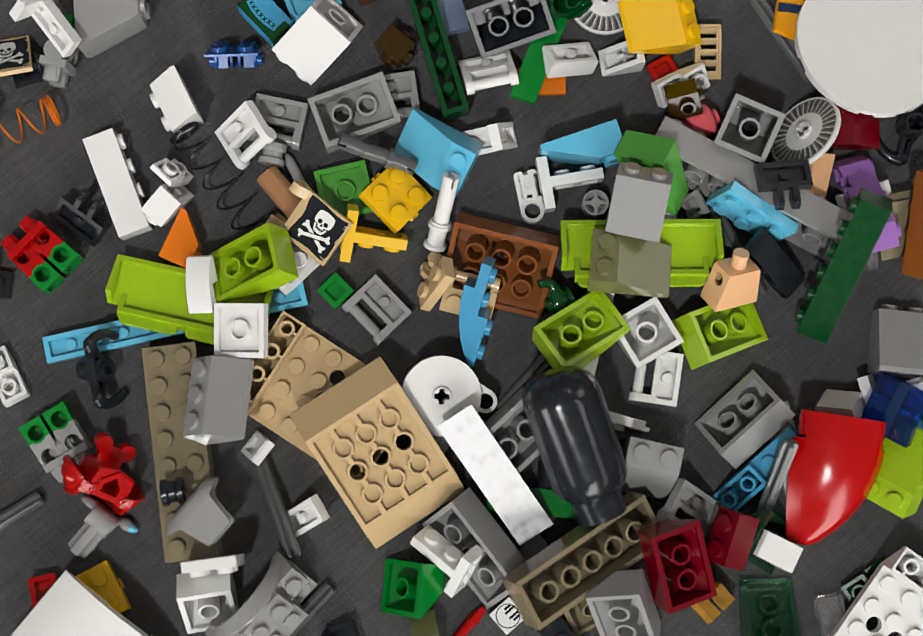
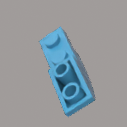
M488 256L485 257L481 264L478 278L468 277L463 287L460 302V339L468 366L474 367L477 359L482 360L486 345L482 344L484 335H490L494 322L489 320L492 311L486 309L491 293L487 292L489 283L494 284L498 269L494 268L496 259Z
M790 424L732 475L712 495V498L718 501L719 505L737 511L765 487L782 441L788 437L803 436L797 434L798 431Z

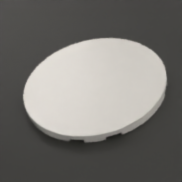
M805 0L795 23V49L797 57L800 58L806 70V76L822 95L847 111L855 114L873 115L874 118L895 117L898 114L911 112L923 104V0Z

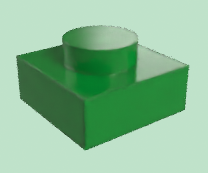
M336 272L316 290L335 310L354 293V290Z

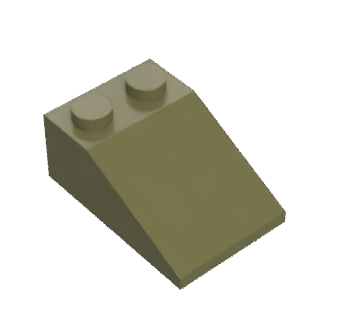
M593 229L587 291L668 298L672 246L605 232V230Z

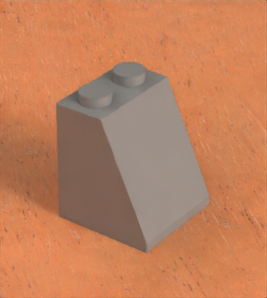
M73 0L75 30L82 39L77 47L87 58L94 57L148 28L147 19H151V7L149 3H146V0Z
M736 93L722 120L714 144L758 163H764L786 114Z
M620 162L605 232L659 243L674 173L668 172L663 168L651 169L642 167L634 162Z
M883 304L881 308L872 311L867 366L868 374L905 378L922 376L923 378L922 308L908 307L907 311L897 310L895 305Z
M635 437L624 438L622 452L626 461L627 477L621 491L625 493L628 491L644 494L648 498L667 501L679 476L685 448Z

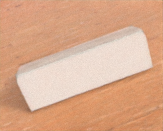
M589 42L546 45L542 47L547 78L592 74L599 62Z

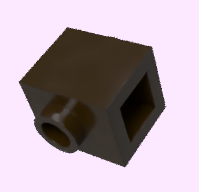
M392 24L374 42L375 50L381 54L379 58L389 67L394 65L399 69L403 64L407 66L416 56L414 53L416 49L415 43H413L415 40L413 36L404 29L399 31Z
M694 78L663 86L671 119L682 120L703 114L701 103H705L706 100L703 88H697Z

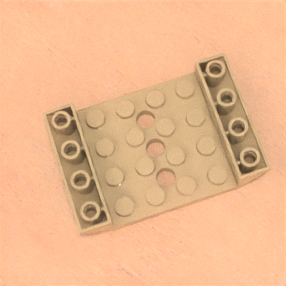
M283 311L268 333V358L251 359L254 361L247 415L316 459L289 414L317 397L318 394L334 386L330 381V376L334 371H342L346 378L366 364ZM378 449L374 452L373 461L375 463L384 452L383 449ZM355 464L350 469V476L356 479L361 478L365 473L364 466L360 464Z
M380 356L289 414L309 449L375 549L465 491L456 472ZM401 434H406L411 439L410 445L404 449L396 446V439ZM378 449L386 450L388 453L387 460L381 464L373 461V454ZM360 464L364 466L365 473L361 478L356 479L350 476V469L353 465Z

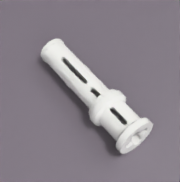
M448 172L443 173L435 213L428 221L430 229L423 245L426 249L433 252H444L447 248L445 241L447 233L452 228L449 219L460 176L453 172H450V177H448Z

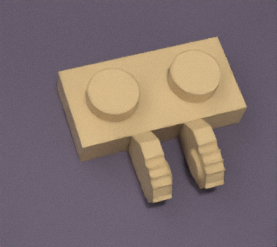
M431 252L427 258L428 262H424L420 266V275L425 281L420 283L417 296L419 297L420 309L428 312L431 311L455 279L453 259L442 256L438 252Z

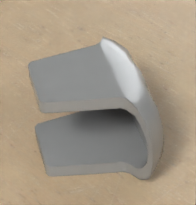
M211 477L203 481L185 504L180 507L166 525V538L182 530L207 546L216 544L234 523V518L215 496L219 477Z

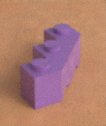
M861 154L834 161L832 171L835 187L843 192L846 209L851 197H857L861 188L887 197L875 174L874 164L867 157ZM892 213L872 253L900 246L898 237H901V228L899 223L895 221Z

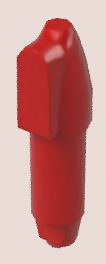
M482 605L472 611L453 636H466L480 622L486 612V608Z

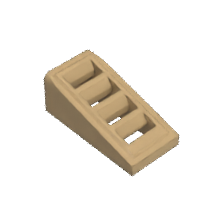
M698 24L701 35H714V38H701L702 45H714V49H701V45L693 48L694 64L702 62L705 66H714L715 71H706L708 79L721 80V24ZM701 56H714V60H701Z

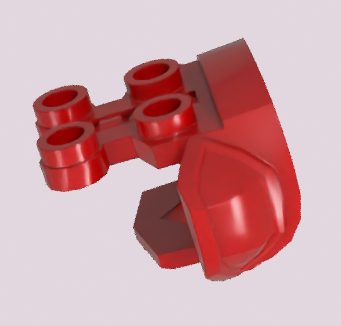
M100 432L94 437V443L98 449L95 456L83 455L78 464L70 455L63 456L64 462L61 467L64 483L63 489L71 495L79 492L95 495L102 499L116 514L123 515L130 509L137 507L146 498L145 492L137 484H134L135 481L119 469L122 462H129L135 458L136 451L128 442H122L117 447L114 446L112 437L106 432Z

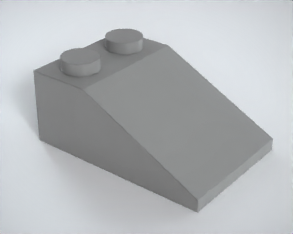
M383 72L308 98L310 109L327 154L340 150L336 147L342 132L363 140L401 122Z

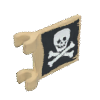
M29 35L0 40V77L33 71Z
M301 179L298 182L294 180L289 190L302 198L288 220L277 213L275 216L272 214L266 223L270 222L287 229L290 240L319 264L325 266L354 223L313 192L306 182Z

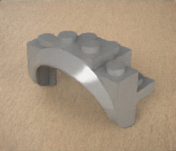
M277 550L271 558V564L266 575L249 599L226 621L217 626L210 625L206 629L205 634L206 636H290L308 616L300 604L318 584L298 568L291 559H287L283 552Z

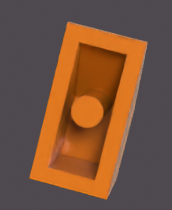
M181 208L158 256L186 269L188 256H200L203 253H201L202 246L190 213Z

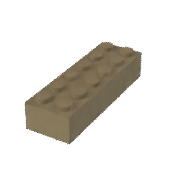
M628 491L623 495L627 510L622 515L595 526H577L501 578L525 625L541 630L584 600L589 591L615 571H624L644 558L637 530L658 522L644 494Z

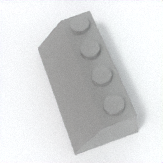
M469 487L422 525L424 528L430 525L464 554L476 544L485 550L467 584L488 609L509 595L501 578L522 565L526 560Z

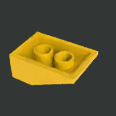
M621 0L617 2L629 53L681 54L702 45L701 30L697 23L693 0Z

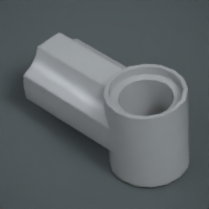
M98 504L84 520L85 524L68 542L70 551L76 556L84 559L88 557L100 541L105 539L120 523V520L102 504Z

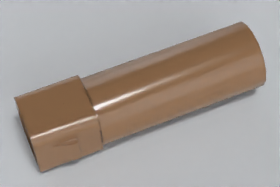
M275 165L263 172L258 177L257 183L286 218L289 219L302 198L289 190L291 183Z

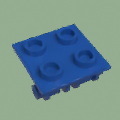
M253 40L241 41L240 45H230L228 41L214 42V46L209 47L204 57H209L210 66H215V69L229 68L228 57H230L231 68H234V57L238 58V67L242 68V56L244 68H257L258 65L263 64L262 54H259L263 45H256V41Z

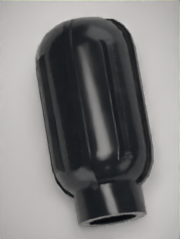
M571 365L553 368L539 374L527 383L523 390L522 402L554 493L562 500L571 504L576 522L580 526H595L619 517L627 510L621 491L626 482L627 467L601 387L596 378L585 369Z

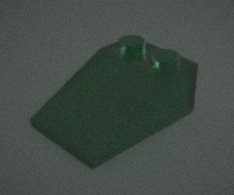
M792 578L740 579L738 581L740 636H801Z

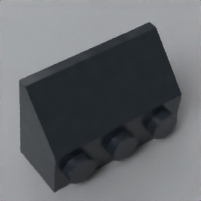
M468 0L463 2L482 59L556 33L546 0Z

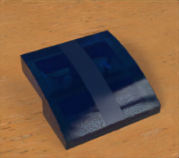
M883 372L873 388L861 418L886 422L884 437L907 448L912 443L919 422L923 420V390Z

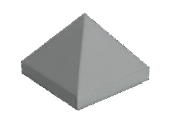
M699 188L687 194L681 205L688 219H699L710 212Z

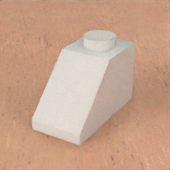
M165 183L155 191L141 210L145 213V218L151 224L162 227L169 223L179 213L180 209L184 208L194 198V195L184 186L171 188Z

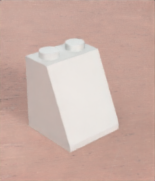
M316 0L272 50L282 63L288 64L295 70L296 75L302 81L312 85L353 41L363 26L335 0Z

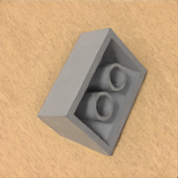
M214 355L193 359L182 437L204 445L244 439L254 367L253 360Z
M752 370L694 424L720 455L737 469L790 421L795 414L764 380Z
M643 569L615 571L586 594V601L600 636H660L661 620Z

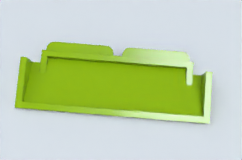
M664 219L659 243L672 246L669 287H701L705 285L709 276V270L712 269L716 261L724 258L721 219ZM607 220L560 221L561 271H574V282H578L580 287L588 288L593 229L606 230Z
M121 254L117 255L105 291L107 303L118 305L117 316L121 324L173 335L178 330L185 332V336L188 339L214 345V312L189 314L186 295V269ZM273 290L225 303H268L269 313Z

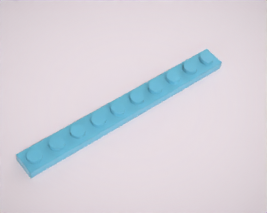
M302 281L287 295L283 294L279 288L273 289L268 315L309 306L304 282ZM118 320L42 337L47 363L52 364L85 356L83 349L84 339L100 329H110L119 333V339L116 341L101 339L97 342L100 353L185 334V332L177 330L175 334L168 335L123 325Z

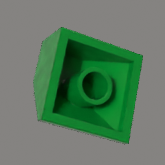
M386 558L381 612L421 619L443 593L445 572L437 567L436 564L430 562Z

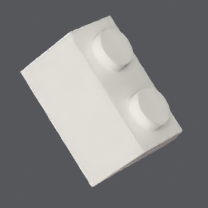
M174 65L169 67L150 84L153 93L149 94L150 99L156 109L161 108L164 116L160 119L167 132L172 131L174 134L178 129L190 122H198L199 125L204 124L182 76Z
M657 297L651 298L622 315L631 327V330L617 342L637 369L684 342Z
M217 569L211 570L212 574L195 578H190V573L177 574L176 600L188 634L206 631L210 625L217 626L230 618L239 609L232 573L218 574Z

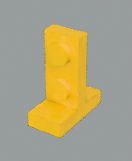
M347 204L345 217L354 224L341 241L339 261L350 263L353 243H358V246L363 248H373V246L384 247V250L397 253L399 250L406 251L408 243L406 233L397 232L394 234L388 230L357 226L358 205Z

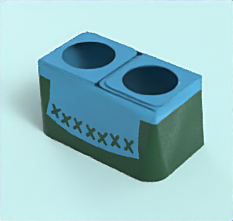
M241 0L236 5L237 10L272 48L294 25L293 21L273 0Z

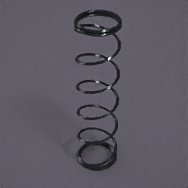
M190 122L178 129L170 138V142L176 150H188L199 146L191 155L188 161V168L191 170H201L213 166L206 174L202 187L206 190H215L228 185L219 196L216 207L221 210H228L244 204L233 217L231 228L241 230L258 223L260 224L256 228L260 227L266 221V218L244 227L235 228L233 226V222L238 214L252 201V198L230 207L221 208L219 206L220 199L238 178L220 186L206 188L204 183L207 177L223 161V158L200 168H192L190 166L192 158L209 141V138L190 147L178 148L176 144L191 137L199 129L200 125L198 122ZM193 127L189 132H187L185 135L179 138V136L183 132Z

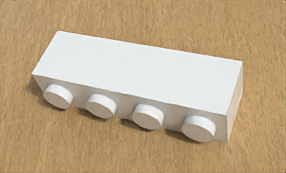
M111 128L82 139L118 237L125 241L153 230L151 223L145 218V213L141 210L144 206L142 198L145 197V193L141 183H136L133 177L136 169L132 159H127L124 153L127 145L123 135L117 134Z

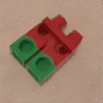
M27 215L18 225L27 234L21 240L13 234H9L1 244L8 252L6 256L44 293L51 295L65 281L66 277L56 270L46 258L68 276L85 258L46 224Z

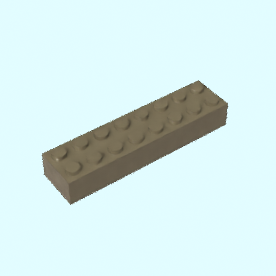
M188 342L141 348L165 563L222 556L221 538L216 544L207 546L182 530L167 538L165 537L167 523L184 504L174 502L170 506L164 507L159 491V481L161 479L173 481L176 477L182 476L188 500L203 481L214 477L211 445H204L182 437L193 359L201 358L200 344Z

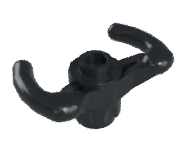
M911 111L898 120L896 124V133L899 136L897 153L889 151L880 137V150L876 151L887 162L896 166H902L908 162L912 144L923 134L922 113Z
M100 329L84 339L83 349L85 356L77 362L76 373L81 380L89 382L95 407L109 409L122 403L129 395V390L122 388L113 397L106 398V382L112 379L115 365L110 357L101 355L97 342L101 339L116 341L119 339V333L110 329Z

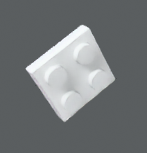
M214 303V356L268 358V303Z
M244 553L181 562L182 574L190 573V578L212 574L211 570L217 569L218 574L233 573L238 571V566L245 564Z

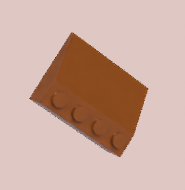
M458 212L454 222L447 257L453 259V266L458 267L457 270L476 275L479 274L481 264L486 256L495 258L494 268L498 269L496 277L502 279L494 308L541 319L548 288L540 289L537 280L551 279L560 245V236ZM454 281L455 285L464 287V282Z

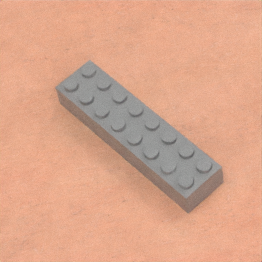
M665 116L655 136L676 140L689 189L694 191L699 188L702 196L708 198L711 193L736 181L775 208L773 192L758 193L754 173L756 163L753 160L714 144V141L707 138L704 133L693 131L684 126L681 121ZM799 189L801 198L800 209H792L789 201V190L783 191L785 207L784 210L779 211L799 224L795 234L784 239L826 261L827 256H825L827 247L830 241H836L838 234H836L838 224L842 218L846 220L849 212L846 208L836 206L826 201L823 196L813 194L805 189Z

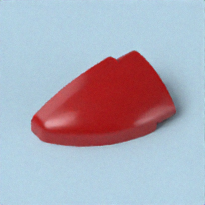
M801 409L797 434H803L806 437H793V440L798 442V448L788 471L786 500L787 541L805 546L814 545L840 528L857 511L867 498L882 466L885 453L882 447L886 422Z

